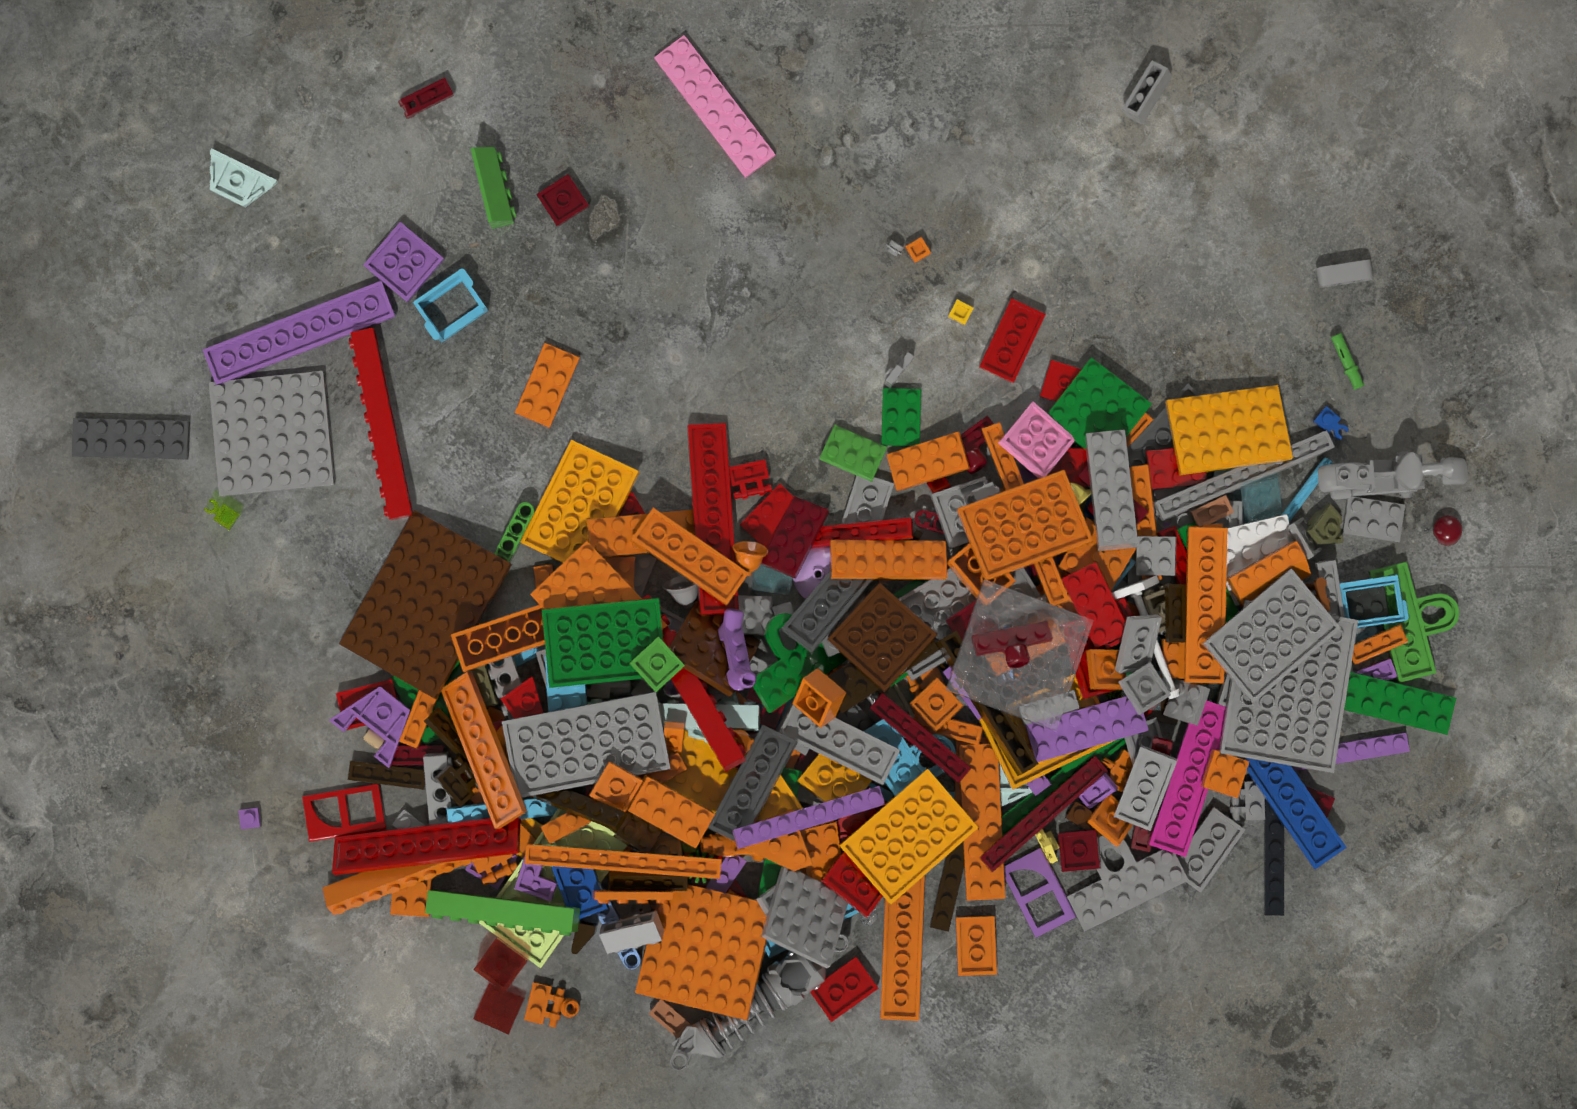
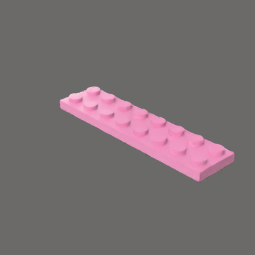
M685 35L654 57V60L745 179L776 156Z

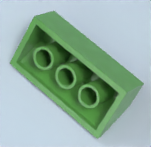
M495 147L470 148L491 228L495 229L514 224L513 218H516L514 206L510 207L509 200L512 199L510 189H506L504 183L507 181L506 172L501 170L500 163H503L501 152H497Z

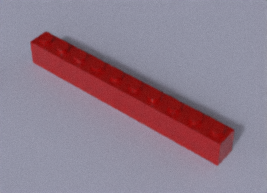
M368 328L350 332L349 345L351 349H354L355 356L352 357L355 368L358 367L359 375H356L358 386H362L363 391L360 394L362 405L366 406L367 411L364 412L366 424L369 423L371 430L368 431L369 441L373 442L374 445L372 457L374 461L377 460L376 476L378 480L381 479L380 495L381 498H385L386 503L383 506L384 514L391 521L411 517L413 509L376 330Z
M648 594L647 596L643 597L642 599L645 600V599H652V598H651L650 595ZM663 614L661 619L667 624L662 630L663 642L669 648L676 636L675 630L670 631L668 627L670 622L666 615ZM682 668L671 680L722 768L727 772L746 761L744 757L746 751L741 743L737 745L734 738L737 736L732 727L727 728L724 723L727 719L722 711H717L715 707L717 702L713 695L708 696L706 692L708 687L705 681L699 680L696 675Z

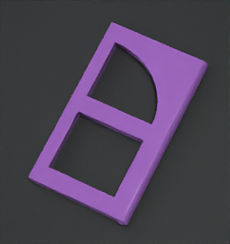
M1037 848V850L1004 866V877L1035 938L1077 917L1042 848ZM1020 869L1033 870L1043 875L1048 883L1021 897L1009 873ZM1052 890L1064 914L1037 928L1025 904Z

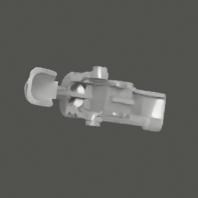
M1402 451L1397 452L1396 460L1370 459L1365 460V463L1349 462L1323 465L1318 469V482L1320 490L1324 493L1330 492V497L1333 500L1350 499L1352 496L1399 493L1401 498L1413 497L1412 494L1417 492V490L1425 489V483L1422 481L1425 475L1441 478L1444 485L1465 484L1468 480L1467 464L1463 458L1450 457L1441 458L1440 463L1422 464V455H1417L1415 452Z

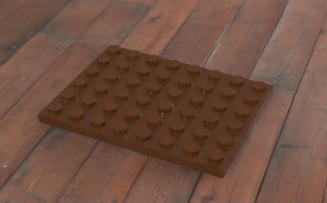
M414 510L413 515L404 527L339 645L432 698L437 699L459 660L451 634L479 625L512 564Z

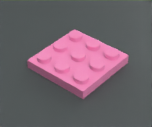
M1031 402L998 443L1040 479L1049 474L1075 439L1035 402Z

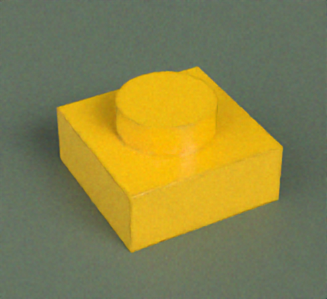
M957 299L948 317L965 326L974 308Z

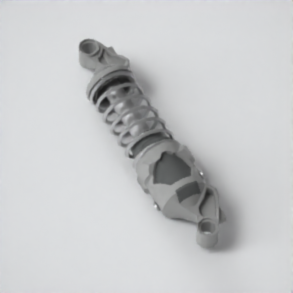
M839 934V937L845 940V946L842 949L835 948V952H843L848 948L849 941L846 936ZM789 951L788 955L782 960L775 961L768 966L767 971L762 974L763 979L757 981L748 1021L730 1016L725 1018L722 1014L713 1012V1018L717 1025H714L709 1019L703 1018V1020L687 1026L682 1032L681 1037L672 1042L675 1048L670 1060L672 1068L677 1071L686 1069L694 1053L719 1059L726 1054V1050L720 1041L724 1040L733 1049L734 1046L728 1035L734 1032L741 1041H744L738 1029L743 1024L750 1033L754 1034V1029L749 1022L753 1017L760 1025H765L759 1012L763 1010L771 1018H775V1010L781 1009L785 1011V1008L788 1009L792 1005L796 1006L805 999V995L814 989H818L821 986L820 984L825 981L826 968ZM717 1015L722 1019L721 1022H719ZM677 1056L684 1058L685 1064L683 1067H678L675 1064Z

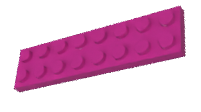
M1206 700L1198 726L1190 723L1187 724L1176 758L1178 761L1164 794L1148 845L1183 857L1187 856L1208 792L1207 788L1201 787L1202 779L1212 749L1219 751L1226 711L1225 706Z

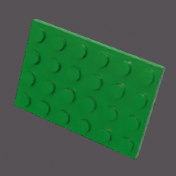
M659 598L541 610L549 688L643 679L629 663L657 637L663 641Z

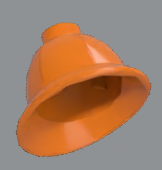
M752 541L738 542L732 547L736 553V564L749 573L748 576H751L752 572L760 567L763 557L768 554V549L764 545Z

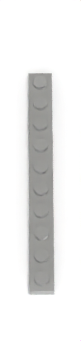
M1326 430L1291 445L1292 460L1238 467L1156 501L1154 506L1161 520L1164 521L1333 450L1335 446Z

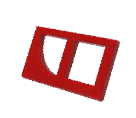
M379 784L302 796L309 842L386 829ZM372 791L376 821L350 826L346 795ZM337 797L342 827L330 826L323 822L317 816L312 801Z

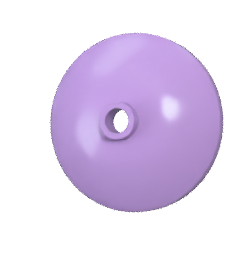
M830 547L811 548L797 578H793L797 591L805 599L831 570ZM820 570L822 575L817 578L816 572Z

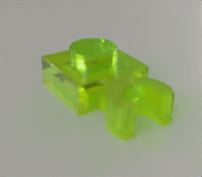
M210 499L209 501L214 504V508L209 510L205 507L204 511L209 514H215L213 520L226 529L231 530L241 514L224 503L220 508L217 501Z

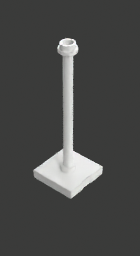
M1156 575L1124 586L1112 593L1115 599L1130 595L1135 600L1140 616L1148 615L1141 597L1142 590L1159 583ZM1156 640L1154 654L1166 687L1171 694L1168 698L1172 699L1180 696V689H1176L1160 645L1158 640Z

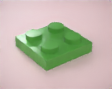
M659 637L629 663L655 692L685 666Z

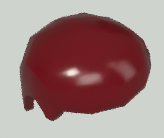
M1445 515L1436 520L1433 525V535L1439 544L1451 546L1461 539L1463 528L1456 517Z

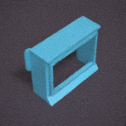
M459 269L456 273L413 302L426 321L425 328L434 340H439L441 343L488 311L472 288L473 281L464 269ZM463 282L479 306L439 332L423 308Z
M1398 575L1339 583L1344 616L1349 619L1346 591L1394 584L1399 615L1358 621L1357 628L1408 620L1407 603L1401 597Z

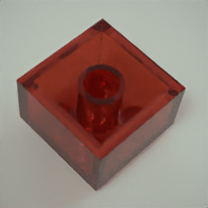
M497 937L476 965L474 971L505 993L529 960Z

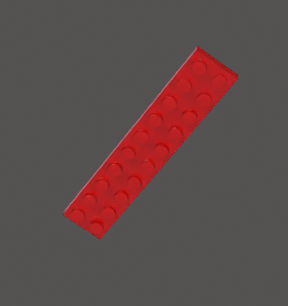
M726 423L687 425L694 536L736 564L735 552L732 548L734 545ZM698 586L700 615L724 614L726 609L739 610L738 590L726 606Z
M519 816L500 829H495L491 818L335 837L332 873L334 875L519 854L521 817Z

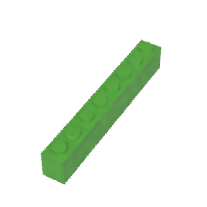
M428 890L425 913L432 914L431 918L443 919V916H449V920L461 921V918L468 919V923L479 924V921H486V925L497 926L498 923H502L505 928H516V925L523 926L522 930L534 931V928H540L543 933H552L553 930L559 931L560 935L571 936L572 932H578L580 908L442 890Z

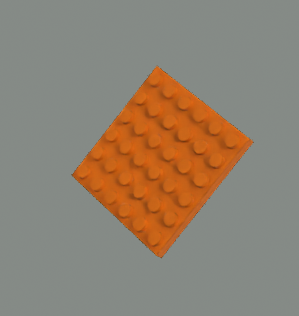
M687 884V891H672L673 900H668V903L656 904L655 911H657L663 925L664 934L662 941L646 945L635 993L748 1021L767 939L761 937L766 921V915L756 900Z

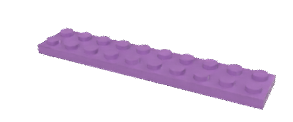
M379 281L205 348L203 353L216 385L351 335L350 332L369 328L396 316L383 282Z

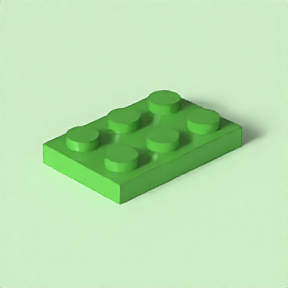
M834 425L819 460L872 482L887 447Z

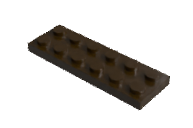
M932 641L901 675L938 652L939 648L936 643ZM852 662L847 663L828 676L846 692L839 708L842 714L880 690Z

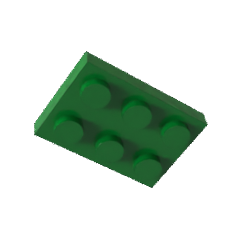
M883 388L881 445L911 447L920 444L921 389Z

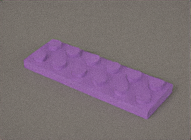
M1127 696L1025 725L1033 755L1037 762L1149 731L1144 713L1138 715Z

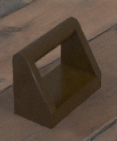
M579 920L578 932L574 933L571 948L572 954H578L597 932L598 924Z

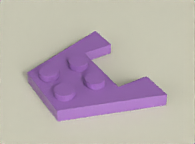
M378 687L329 719V721L345 732L352 722L358 718L386 741L374 757L390 768L411 710L385 689Z

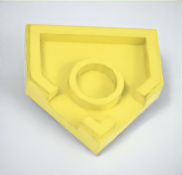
M1041 829L1035 836L1048 862L1052 864L1058 861L1054 851L1059 849V846L1051 831L1044 833L1043 829Z

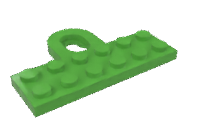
M1407 562L1368 571L1370 579L1398 575L1401 597L1407 603L1408 620L1382 624L1384 631L1401 624L1409 641L1389 650L1397 674V682L1400 683L1435 674L1436 669L1427 636L1447 631L1455 626L1459 618V607L1456 601L1449 595L1441 593L1416 598ZM1394 584L1386 585L1390 616L1399 615ZM1427 606L1442 607L1445 610V616L1435 624L1425 623L1421 613Z

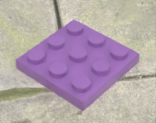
M400 222L363 266L408 303L445 259Z

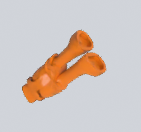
M718 833L710 834L708 837H702L701 839L702 853L721 857L751 855L754 861L760 862L764 860V857L748 851L744 847L738 849L736 842Z

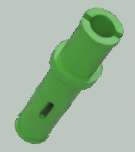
M1340 333L1330 339L1344 366L1345 375H1348L1353 390L1365 386L1359 374V367L1355 365L1342 336L1343 334Z

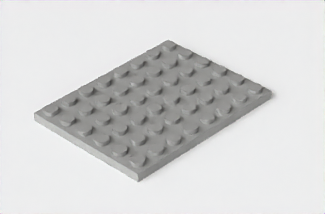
M1244 600L1242 609L1245 606H1247L1251 601ZM1331 615L1341 629L1255 703H1251L1231 679L1219 748L1220 753L1334 773L1358 620Z

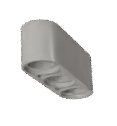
M1371 260L1323 266L1316 269L1319 288L1365 282L1374 279Z

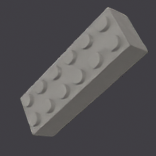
M1125 430L1086 433L1085 444L1097 550L1136 548L1138 538Z

